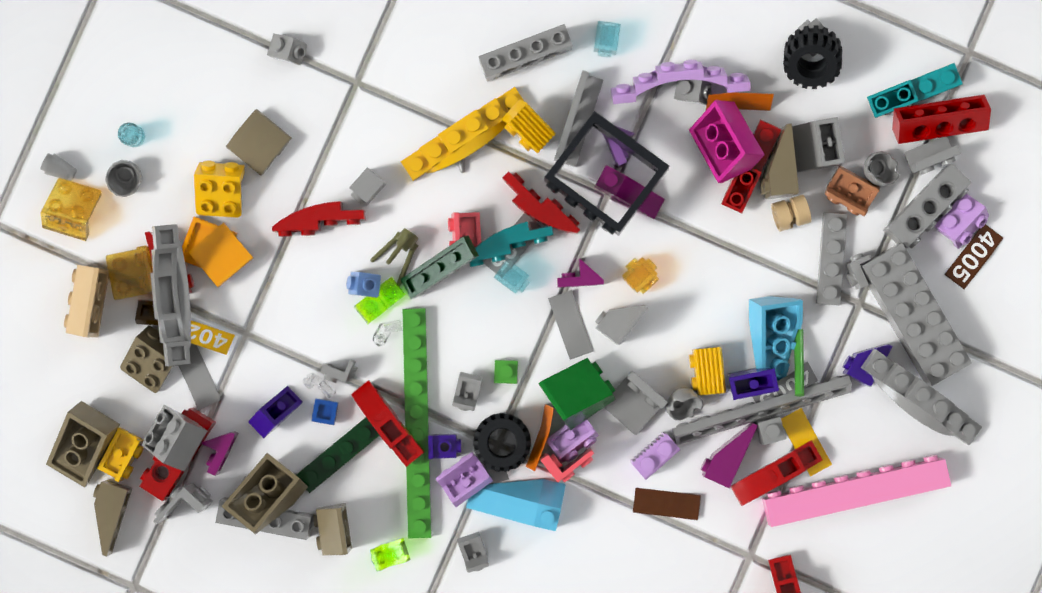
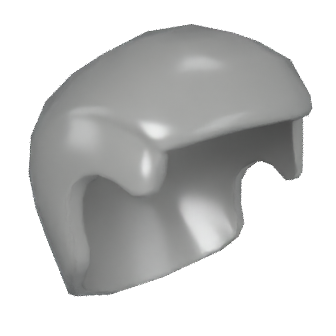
M883 151L872 153L864 163V175L870 183L877 186L893 184L900 176L897 172L898 162L889 153Z
M127 160L113 163L105 177L108 189L116 196L122 197L134 194L142 180L139 167Z
M680 388L673 392L666 404L667 413L674 420L693 417L696 408H703V400L695 391L689 388Z

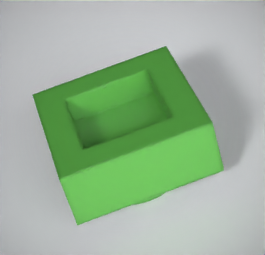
M495 360L494 383L517 384L518 361Z

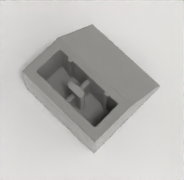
M838 117L792 126L797 172L840 166L845 163Z
M163 405L151 429L145 435L142 446L163 464L185 472L207 430L192 419Z

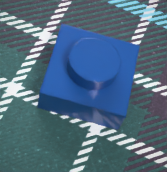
M316 398L311 421L335 425L339 402Z

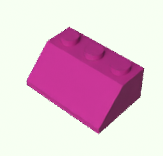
M715 100L689 129L718 183H723L751 170L765 155L735 102Z

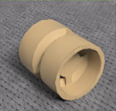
M803 194L790 198L789 202L782 200L771 204L773 218L779 232L793 228V224L801 226L811 223L810 209Z

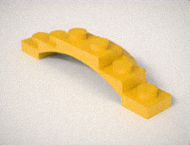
M513 87L497 99L494 98L478 110H474L400 162L411 179L415 181L425 173L441 170L463 160L489 143L504 129L506 123L502 118L523 98L517 89Z

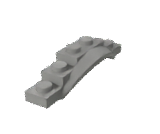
M177 224L152 226L154 249L151 250L153 273H150L154 316L155 319H158L160 343H163L165 366L191 364L189 351L191 346L190 297L182 244L178 236Z
M873 349L861 366L899 407L930 429L944 435L955 436L965 444L970 445L982 428L981 425L968 417L969 415L956 407L952 401L920 378L915 377L899 364L894 363L878 350Z

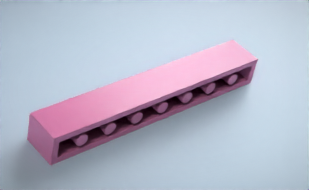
M937 455L924 457V461L915 463V460L901 462L902 466L893 468L892 465L879 467V471L871 473L870 470L857 472V476L848 478V475L835 477V481L830 483L821 480L813 482L812 487L803 488V485L789 488L790 492L782 494L780 490L767 493L768 497L762 498L768 525L770 527L951 487L946 460L938 458Z

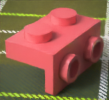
M454 212L451 214V218H448V231L452 232L453 241H449V246L468 235L474 247L481 242L480 212Z

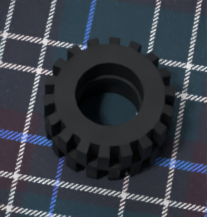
M814 25V28L804 26L802 31L797 29L795 35L791 34L784 48L783 65L787 78L789 80L794 79L793 84L797 86L801 84L802 88L805 89L808 86L812 87V89H817V86L823 88L827 86V82L830 84L834 82L835 77L839 76L840 69L842 68V46L840 39L836 38V34L833 31L829 33L826 27L819 29L818 25ZM808 53H817L824 58L811 62L803 59L802 56Z
M499 413L490 415L476 429L473 440L474 452L478 460L488 469H493L497 472H507L511 469H516L520 464L524 463L529 455L531 447L529 430L521 419L512 414ZM497 429H507L515 436L516 446L508 455H496L489 447V437Z

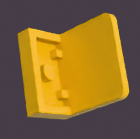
M213 161L199 162L194 173L195 208L198 215L235 218L241 216V182L245 174V165H239L235 162L225 164Z

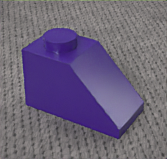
M883 344L853 353L852 356L849 355L842 366L845 368L843 374L849 375L850 378L867 387H871L874 383L873 377L864 371L861 366L873 349L878 350L887 357L893 346Z
M775 368L749 369L728 374L733 400L779 391Z
M286 386L262 406L248 422L265 438L292 414L303 401Z

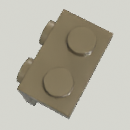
M149 325L138 334L120 366L123 372L153 393H157L161 389L173 367L165 366L163 343H160L159 330Z

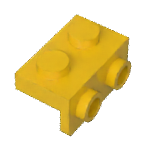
M119 427L97 469L114 477L117 482L123 481L124 478L128 479L134 469L131 466L134 459H138L144 450L142 446L144 439Z

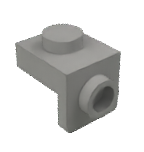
M273 33L267 55L301 65L306 53L307 44L293 37Z
M678 80L674 99L707 105L708 95H712V84L703 80Z
M859 253L850 257L851 262L845 264L849 272L847 279L852 287L855 286L856 289H861L869 285L860 264L872 259L871 255L864 256L863 253Z
M351 359L345 371L323 363L320 372L325 374L323 378L334 383L340 380L346 383L348 379L353 380L358 367L354 366L356 361Z
M460 372L452 406L463 411H474L483 377Z
M479 532L457 539L468 573L480 571L489 566L487 553Z

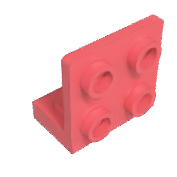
M589 447L562 469L560 467L563 465L554 453L550 456L546 452L540 457V460L557 482L560 480L566 482L575 475L574 469L579 465L583 468L593 460L591 456L594 452Z

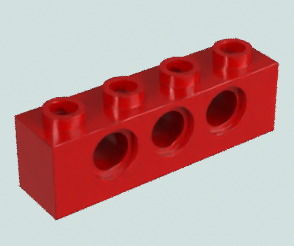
M985 95L894 108L892 130L898 144L989 130L991 108Z
M194 407L181 413L207 430L201 441L204 442L216 421ZM200 443V445L198 446V448H197L195 454L193 455L191 461L193 460L194 456L196 455V453L198 452V450H199L200 447L202 446L201 443ZM154 456L152 460L155 462L151 469L147 468L140 477L142 483L139 487L159 500L164 501L168 499L184 471L163 464ZM161 466L168 469L169 475L167 478H162L159 475V468Z

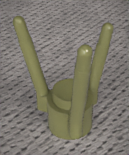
M404 228L401 233L398 231L394 238L379 250L370 261H376L395 243L397 247L386 261L388 265L391 264L401 249L405 252L410 249L396 284L397 287H400L402 283L401 278L405 276L413 254L419 246L416 244L419 238Z

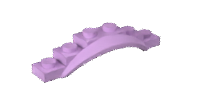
M686 60L681 64L664 62L661 66H655V70L651 73H642L637 77H633V86L619 84L611 88V97L613 104L636 102V96L646 90L678 80H703L725 86L728 93L751 91V86L747 74L732 73L730 76H727L724 68L718 66L707 68L696 60Z

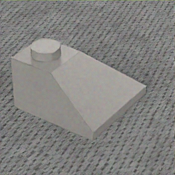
M641 305L612 309L607 313L603 311L595 321L598 324L596 329L616 345H620L647 310V307Z

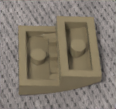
M256 109L234 134L226 148L261 176L266 172L274 159L282 153L292 137Z

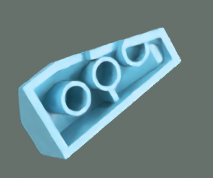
M773 296L749 299V326L756 369L775 368L777 381L786 377L788 373L790 354L792 350H795L796 342L794 341L798 329L801 330L803 323L802 299Z
M547 479L488 484L468 499L466 508L556 531L566 484Z

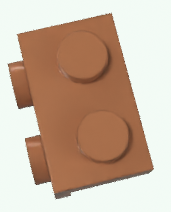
M839 166L826 187L825 195L832 203H840L846 206L847 210L852 214L865 216L880 187Z

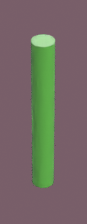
M798 329L794 341L796 342L794 350L795 396L801 397L804 396L803 329Z

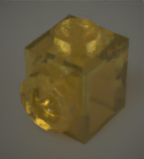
M643 257L639 260L636 258L631 260L625 266L628 270L621 276L635 293L640 291L642 294L659 280L656 276V265L649 258L645 260Z

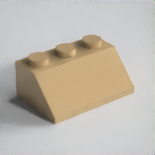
M77 265V269L73 270L72 282L74 287L73 292H70L68 296L70 310L64 319L66 333L82 337H99L110 270Z

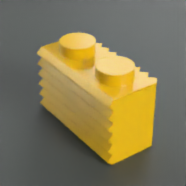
M521 99L502 118L506 123L504 126L505 130L513 137L517 135L521 139L518 143L527 151L532 149L539 153L543 146L556 134Z
M722 347L692 349L693 354L689 355L690 368H694L695 377H691L692 390L696 391L698 395L726 393Z

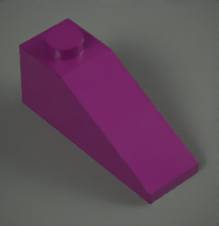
M608 165L605 166L594 188L630 207L645 188ZM652 191L638 211L655 219L665 199Z
M749 423L712 453L709 459L705 458L701 466L702 476L730 488L758 425Z

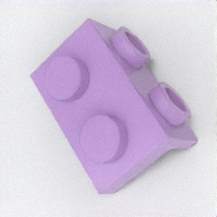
M967 193L961 199H958L952 205V209L942 216L934 226L937 231L950 239L958 249L970 242L974 232L978 228H982L987 223L989 217L986 207Z
M586 419L572 430L567 425H564L548 437L546 442L563 463L575 459L578 456L577 452L583 447L589 448L597 441L596 437L599 435Z
M473 452L462 457L459 462L436 477V481L444 489L455 507H458L493 481L484 465Z

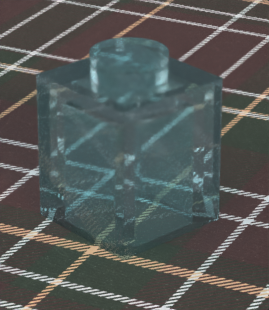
M598 21L593 52H598V56L611 57V54L616 55L621 24Z
M508 259L494 276V279L515 294L518 290L522 293L530 283L527 280L529 275Z

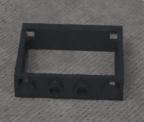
M594 111L546 174L544 181L547 183L546 187L555 194L559 192L564 195L565 202L574 208L578 206L583 209V215L594 222L596 219L603 224L602 229L609 232L611 235L615 233L619 236L667 173L670 166ZM592 127H595L656 172L618 223L555 177Z

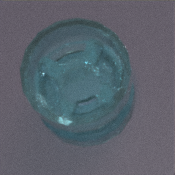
M128 122L121 125L118 129V138L123 144L135 148L142 145L145 141V132L138 125Z

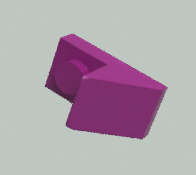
M580 258L578 259L580 277H575V273H562V278H557V288L604 285V279Z
M234 431L201 442V444L217 451L216 454L212 453L206 465L209 466L207 473L214 476L219 475L239 434L238 432Z

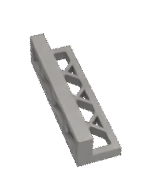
M582 70L554 161L559 159L594 112L603 79L590 76L587 71ZM585 138L565 164L576 167Z

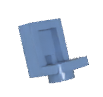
M351 272L346 283V287L349 290L348 294L377 298L379 296L381 276L378 274Z

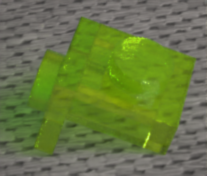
M404 538L380 544L370 550L371 560L375 565L376 571L411 560Z

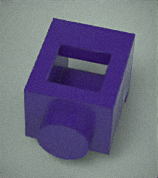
M457 434L428 435L429 459L457 458V453H461V439H457ZM444 442L449 445L447 451H443L440 448V445Z

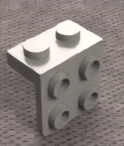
M194 483L187 486L185 484L182 487L179 486L170 496L173 500L163 504L154 513L157 517L153 522L157 525L166 520L183 500L199 513L208 508L213 502L209 498L211 494L203 487L198 488Z

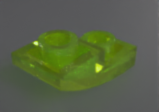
M390 277L380 285L377 298L366 296L354 308L364 321L370 324L406 294L396 281Z

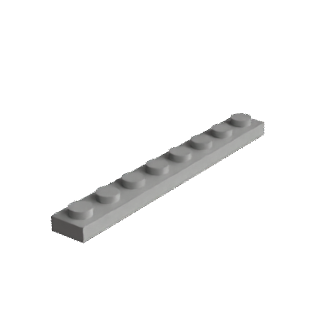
M849 375L844 377L836 376L828 382L821 384L817 382L809 385L804 389V396L801 397L795 396V389L785 395L778 397L770 396L758 403L750 402L739 409H727L719 415L712 417L703 416L698 421L692 423H680L676 428H672L673 438L676 445L845 395L851 393L852 382Z

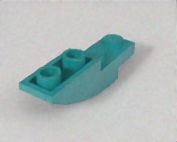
M953 63L870 95L867 99L874 117L877 118L894 112V108L913 105L961 86L963 83L956 65Z
M524 222L503 229L475 246L479 256L469 262L470 267L483 265V260L492 258V262L506 260L505 255L511 254L510 245L514 249L526 246L525 242L534 240L535 244L548 241L547 237L553 235L552 226L529 231L528 222Z

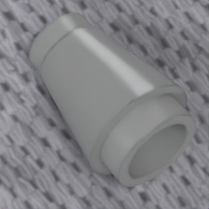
M48 153L40 167L41 170L45 171L44 174L69 181L73 180L77 172L76 168H73V166L55 153L53 155Z

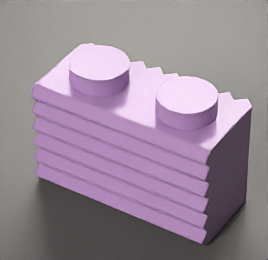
M662 432L661 435H658V438H655V442L651 441V444H648V448L644 447V450H641V454L638 453L637 456H634L630 463L647 480L681 449L668 434Z

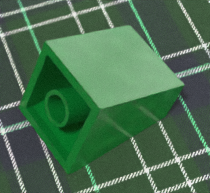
M588 358L538 383L570 430L616 400L612 394L616 390L609 380L603 381L600 376L603 371L596 361L591 363Z

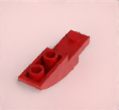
M760 119L753 135L765 155L751 170L731 179L721 202L722 205L743 213L762 173V169L782 130L781 128Z
M508 171L502 177V180L517 194L512 203L528 216L543 225L552 226V229L571 234H577L580 231L577 227L580 223L571 214L567 217L561 211L564 207L555 198L551 201L547 197L540 203L541 197L532 188L528 191L522 185L525 181L516 172L512 175Z
M341 201L317 204L303 208L281 219L272 226V231L278 233L279 237L292 236V232H301V236H314L315 231H321V222H324V226H337L338 221H347V225H361L360 221H366V211L343 210V203Z
M370 380L351 394L384 442L395 452L406 467L425 453Z
M811 440L732 484L730 487L740 505L743 506L805 472L807 469L823 461Z
M791 555L768 560L776 592L801 593Z

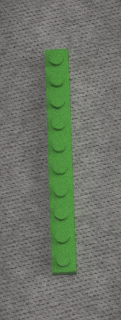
M426 308L402 309L405 427L425 451V453L406 467L408 538H431Z

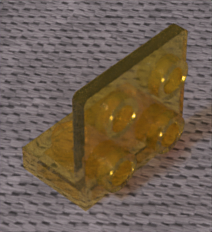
M58 178L40 212L42 228L86 241L89 236L88 221L102 195L101 190Z
M148 246L136 247V250L106 256L114 300L152 293L150 273H153V265Z

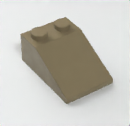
M792 123L786 124L781 128L782 130L774 144L764 171L763 181H760L761 195L764 194L765 199L792 197L799 193Z
M83 401L79 402L67 412L46 465L85 488L101 462L120 424Z
M266 453L221 507L256 535L293 506L308 486L270 454Z

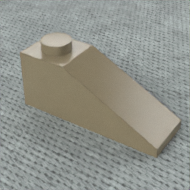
M108 480L97 484L93 497L96 498L94 507L102 555L106 557L113 552L132 491L131 487Z

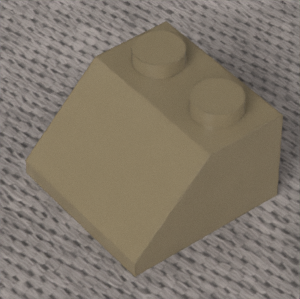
M346 503L318 507L316 513L313 514L314 526L319 528L320 535L316 537L318 550H322V556L348 554L352 549Z

